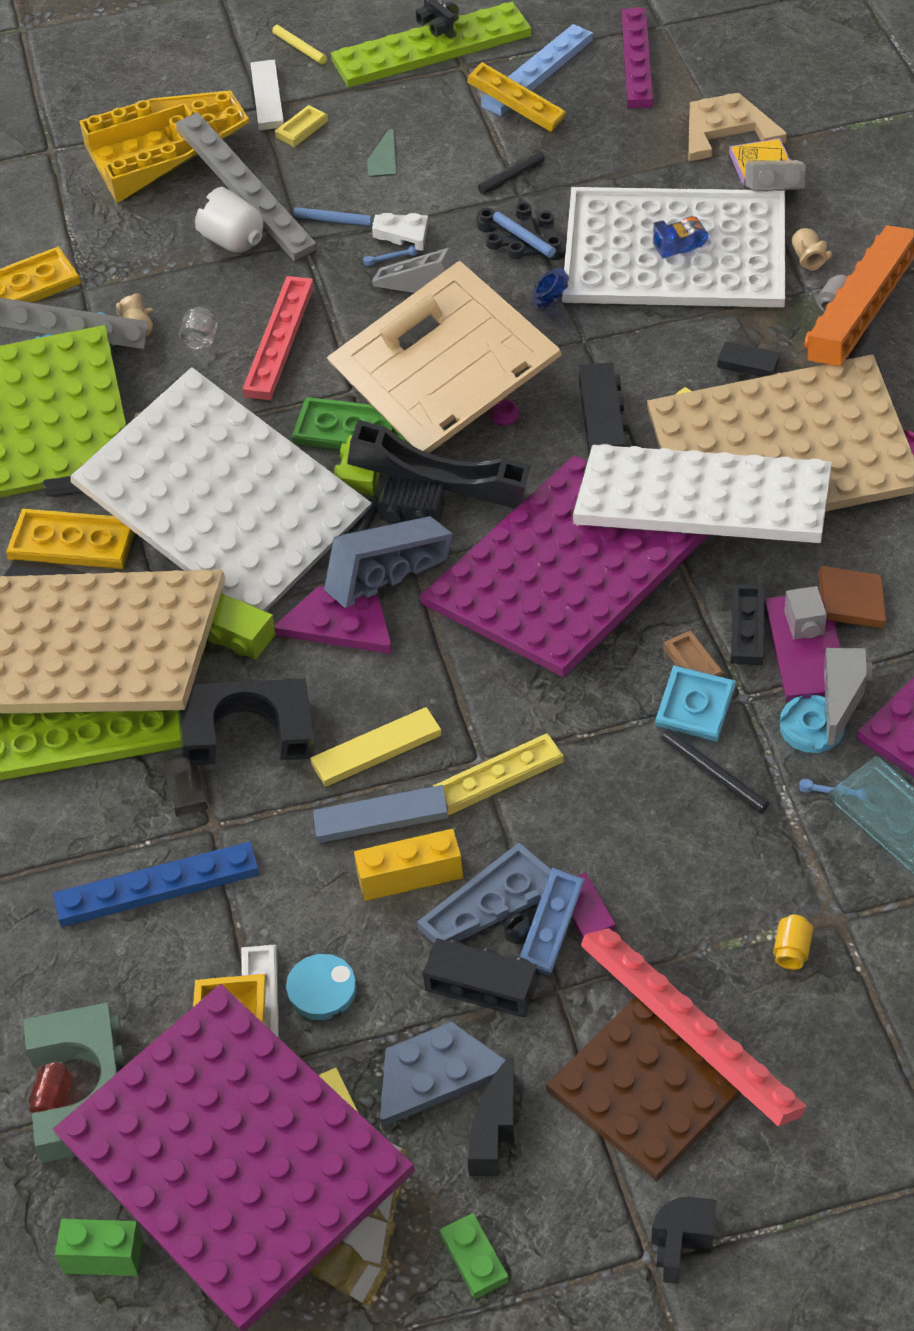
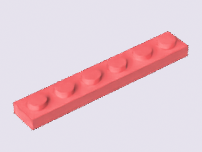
M286 277L242 390L245 398L271 401L314 288L313 279Z

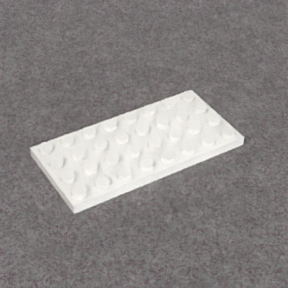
M592 445L573 513V524L821 543L832 461L792 459L790 457H761L760 455H733L726 452L719 454L704 453L696 450L675 451L667 448L647 449L638 446Z

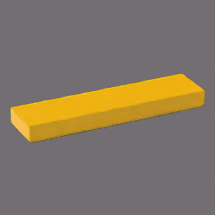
M483 62L468 76L467 83L550 132L565 118L566 111Z

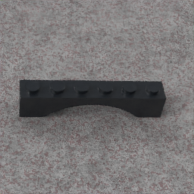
M357 420L350 441L347 461L348 465L397 478L419 480L420 482L425 481L426 483L430 481L432 484L436 482L438 485L442 483L447 491L511 508H517L521 505L531 465L505 458L477 462L442 458L408 444L387 427Z

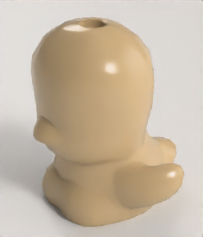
M802 228L793 235L792 246L800 259L801 267L815 271L831 258V251L826 252L827 243L823 240L820 241L818 234L812 229Z
M135 293L124 297L116 304L119 317L148 321L146 338L151 334L153 323L148 315L153 312V309H144L142 295Z

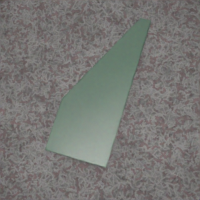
M389 129L368 158V176L396 174L394 129Z

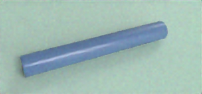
M298 207L294 208L293 213L294 218L363 226L372 225V216Z
M497 211L493 215V221L547 257L551 258L555 254L556 249L501 212Z

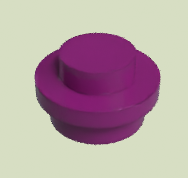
M502 399L492 407L490 417L495 424L508 426L518 420L519 410L513 401Z

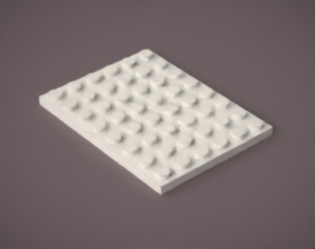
M571 187L562 303L784 307L785 191ZM688 217H696L702 228H696V223L692 225H694L695 229L701 230L694 231L691 235L681 238L673 225L681 223Z
M192 367L71 475L72 484L184 571L223 569L226 579L221 593L265 612L332 548L334 537L348 532L366 514L372 504Z

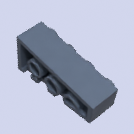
M429 516L336 536L333 539L324 590L343 607H350L355 604V599L362 595L368 598L377 594V588L387 583L393 586L402 582V579L410 572L416 575L447 560L453 533Z

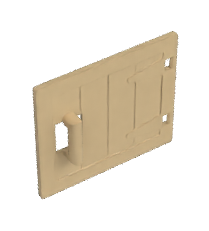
M458 261L338 348L327 359L410 445L430 453L550 365L562 354L553 342L467 266ZM429 315L440 324L408 349L404 350L400 346L398 338ZM526 366L529 367L528 370L516 378L515 374ZM454 419L457 420L455 424L450 426L445 431L443 430V427H445L447 424L452 422Z

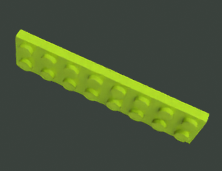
M512 1L495 7L480 9L477 12L466 15H459L458 21L454 22L453 26L457 36L452 39L445 34L435 37L431 34L429 25L373 41H366L355 46L341 48L331 52V59L347 87L350 88L532 36L531 27Z

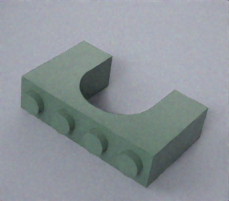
M108 1002L23 1019L26 1052L33 1067L67 1060H85L101 1069L100 1080L96 1088L84 1100L70 1106L32 1113L34 1142L42 1163L75 1156L52 1129L118 1073L120 1067L126 1066L122 1045L117 1046L116 1036L122 1035L118 1014L112 1015Z

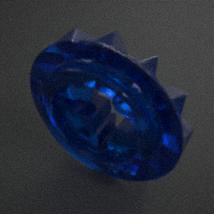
M556 268L545 273L538 280L532 293V301L539 308L542 306L548 307L552 302L556 303L560 296H563L562 293L568 288L569 285L567 283L570 279L566 271L562 268Z

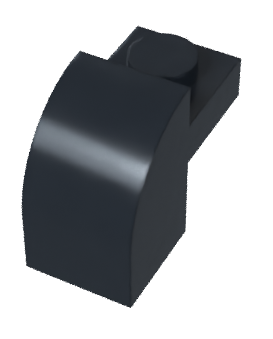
M681 1197L665 1204L656 1214L652 1224L651 1244L658 1245L656 1267L663 1268V1282L678 1284L682 1248L712 1252L717 1200Z

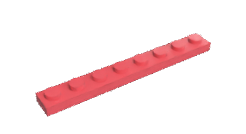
M606 928L585 934L581 946L777 1126L802 1117L807 1106L795 1096L791 1089L779 1082L769 1073L764 1065L758 1063L749 1055L740 1043L729 1037L718 1027L713 1019L707 1017L699 1010L690 998L679 992L668 982L664 975L658 973L644 960L641 954L628 946L616 932Z

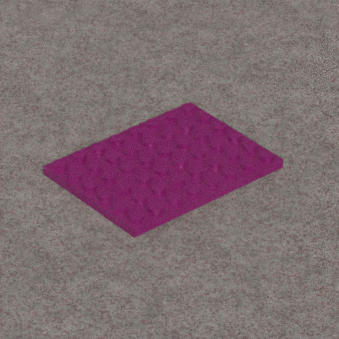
M574 455L423 592L420 598L422 605L565 677L709 535L573 524V513L588 463L587 460Z
M221 983L52 1129L67 1148L240 1331H246L415 1172L414 1165Z

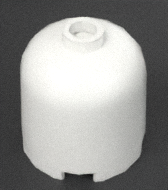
M224 187L216 188L207 195L206 198L209 199V202L204 210L198 209L195 219V228L202 236L234 253L246 252L260 242L263 218L257 208Z

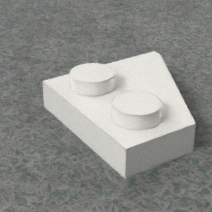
M383 213L375 215L372 226L373 238L388 240L398 245H402L405 240L415 243L416 250H423L428 229V215L417 213L407 215Z

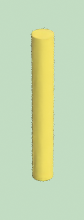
M275 25L273 27V34L318 63H326V55L281 26Z

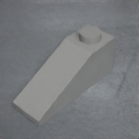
M449 248L382 267L373 278L372 284L374 287L415 293L454 265L456 260Z
M826 648L824 684L827 745H834L864 695L866 681H872V662H866L865 648Z

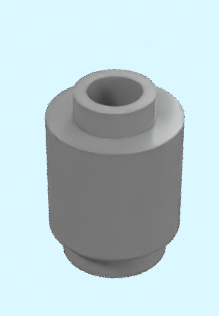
M836 275L831 277L820 291L816 302L823 312H825L827 304L834 300L837 290L844 286L847 276Z

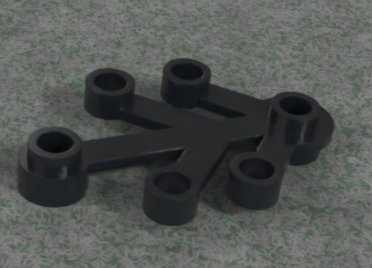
M527 202L518 203L516 205V217L520 219L522 227L556 249L555 254L551 258L546 255L544 257L549 260L561 259L566 252L567 242L555 233L553 227L554 214L550 211H543L538 214V225L543 228L544 237L535 232L531 219V204ZM483 208L477 214L478 230L481 232H491L486 235V246L488 249L497 250L508 246V255L512 259L541 254L540 251L531 245L524 246L523 243H526L525 241L493 221V215L495 214L493 209ZM499 229L511 235L502 236L500 233L492 231Z

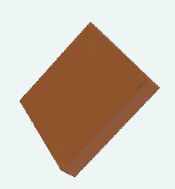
M821 566L818 572L819 591L827 614L826 620L883 629L886 623L881 575Z

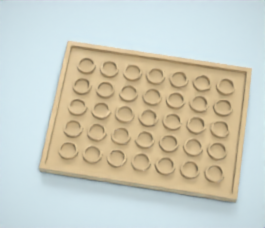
M873 354L845 360L841 367L823 364L647 400V409L660 449L667 448L675 451L696 450L704 453L718 454L726 452L733 455H760L761 457H790L792 459L832 461L826 511L914 493V456Z
M223 569L0 576V713L185 710L226 578Z

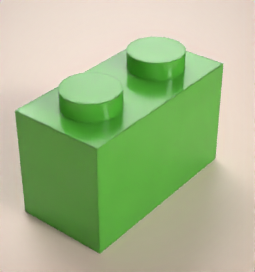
M61 1219L55 1256L63 1274L138 1276L144 1240L137 1221Z

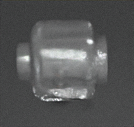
M195 307L187 310L183 315L179 328L180 339L192 349L209 347L213 343L217 330V319L209 309L204 307Z

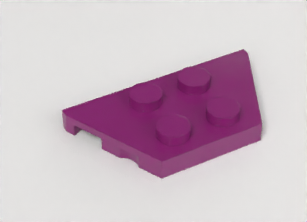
M318 586L276 623L274 627L276 636L391 654L392 651L378 595H372L368 598L362 595L355 599L354 605L345 608L330 596L323 586Z

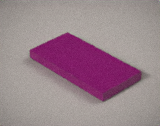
M786 596L765 598L764 607L786 703L800 696H803L802 699L811 698V695L825 697L824 662L826 648H840L834 621L826 620L824 635L793 640L784 612Z

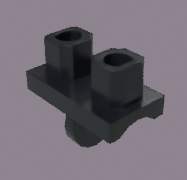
M424 0V6L415 11L417 23L421 26L429 23V30L435 37L445 34L452 39L457 36L453 26L454 22L459 19V8L454 2L440 4L436 0Z

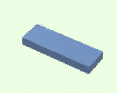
M553 867L520 955L521 958L537 964V972L548 976L551 975L585 880Z

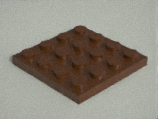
M637 997L619 1012L546 1084V1091L656 1182L742 1094Z

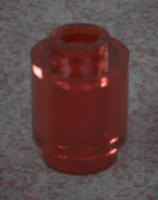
M52 1062L39 1067L28 1099L31 1114L65 1106L73 1081V1076L68 1072L66 1066Z

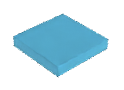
M673 665L655 720V726L718 742L736 687V681Z

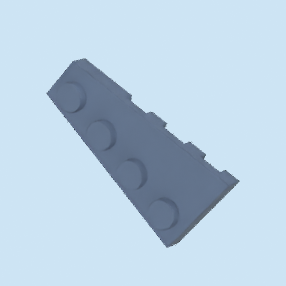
M517 843L417 921L418 930L433 943H435L436 938L447 941H461L508 918L510 915L519 913L539 903L551 869L523 845Z

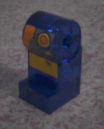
M689 216L681 222L669 225L664 220L654 222L653 245L662 259L700 248L707 242L709 237L700 220L694 216Z

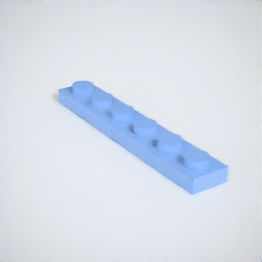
M572 24L509 75L508 78L532 91L593 41V32ZM487 94L481 98V107L500 116L510 109Z

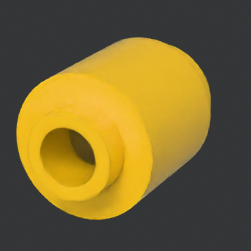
M793 914L779 921L773 954L776 957L775 962L783 968L791 970L801 969L804 962L808 960L814 928L805 917Z

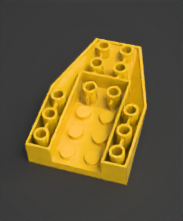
M232 91L152 98L80 120L85 147L116 203L128 198L198 156L197 152L176 130V122L198 112L222 140L248 124L249 118Z

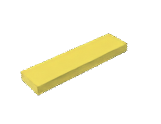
M427 707L313 756L310 758L311 764L324 786L328 787L440 737L441 728Z
M546 733L437 783L433 787L444 786L449 816L563 763L564 756L549 734Z

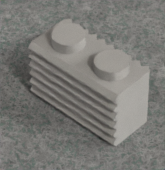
M796 159L794 161L764 160L763 162L760 160H753L752 162L748 160L746 162L745 186L752 191L804 189L806 165Z

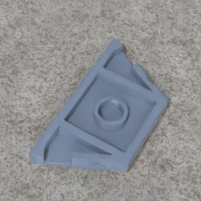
M453 1022L386 1048L380 1111L383 1127L490 1083L505 1059Z

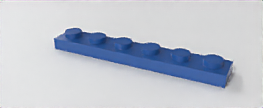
M250 841L53 892L60 926L64 927L259 876V871Z

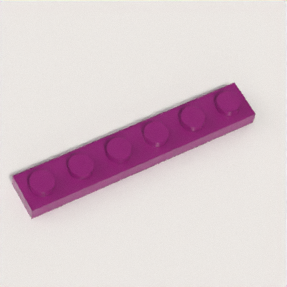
M632 7L621 9L627 108L653 107L646 8Z

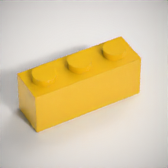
M453 829L354 851L357 875L364 901L463 879L461 854Z

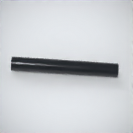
M538 151L478 185L479 192L485 194L545 160L544 154Z

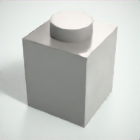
M818 587L786 591L784 612L793 640L824 635L827 614Z

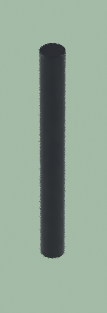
M667 729L661 737L663 741L759 812L763 813L769 806L767 800L672 730Z

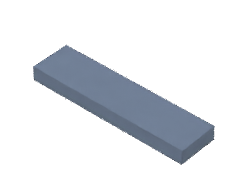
M443 785L313 810L318 843L449 818Z

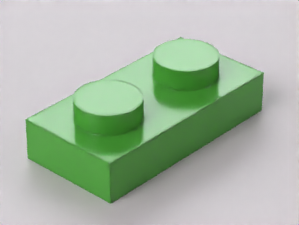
M474 1213L439 1229L440 1236L474 1300L509 1283L508 1275Z

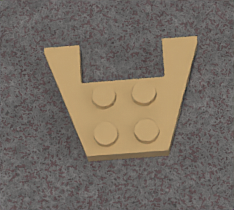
M740 93L690 102L688 160L690 162L712 157V147L708 142L710 139L756 131L761 141L780 138L782 143H785L787 134Z

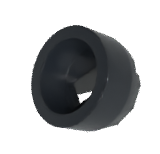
M515 913L510 915L504 924L506 939L513 944L525 943L531 922L523 914Z

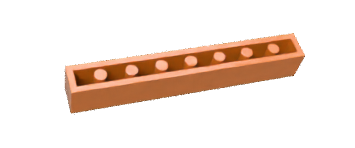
M886 225L880 235H876L871 248H867L863 259L857 262L853 273L847 276L844 286L837 290L834 300L827 304L822 317H818L812 331L807 332L804 346L808 349V361L842 366L914 260V229Z

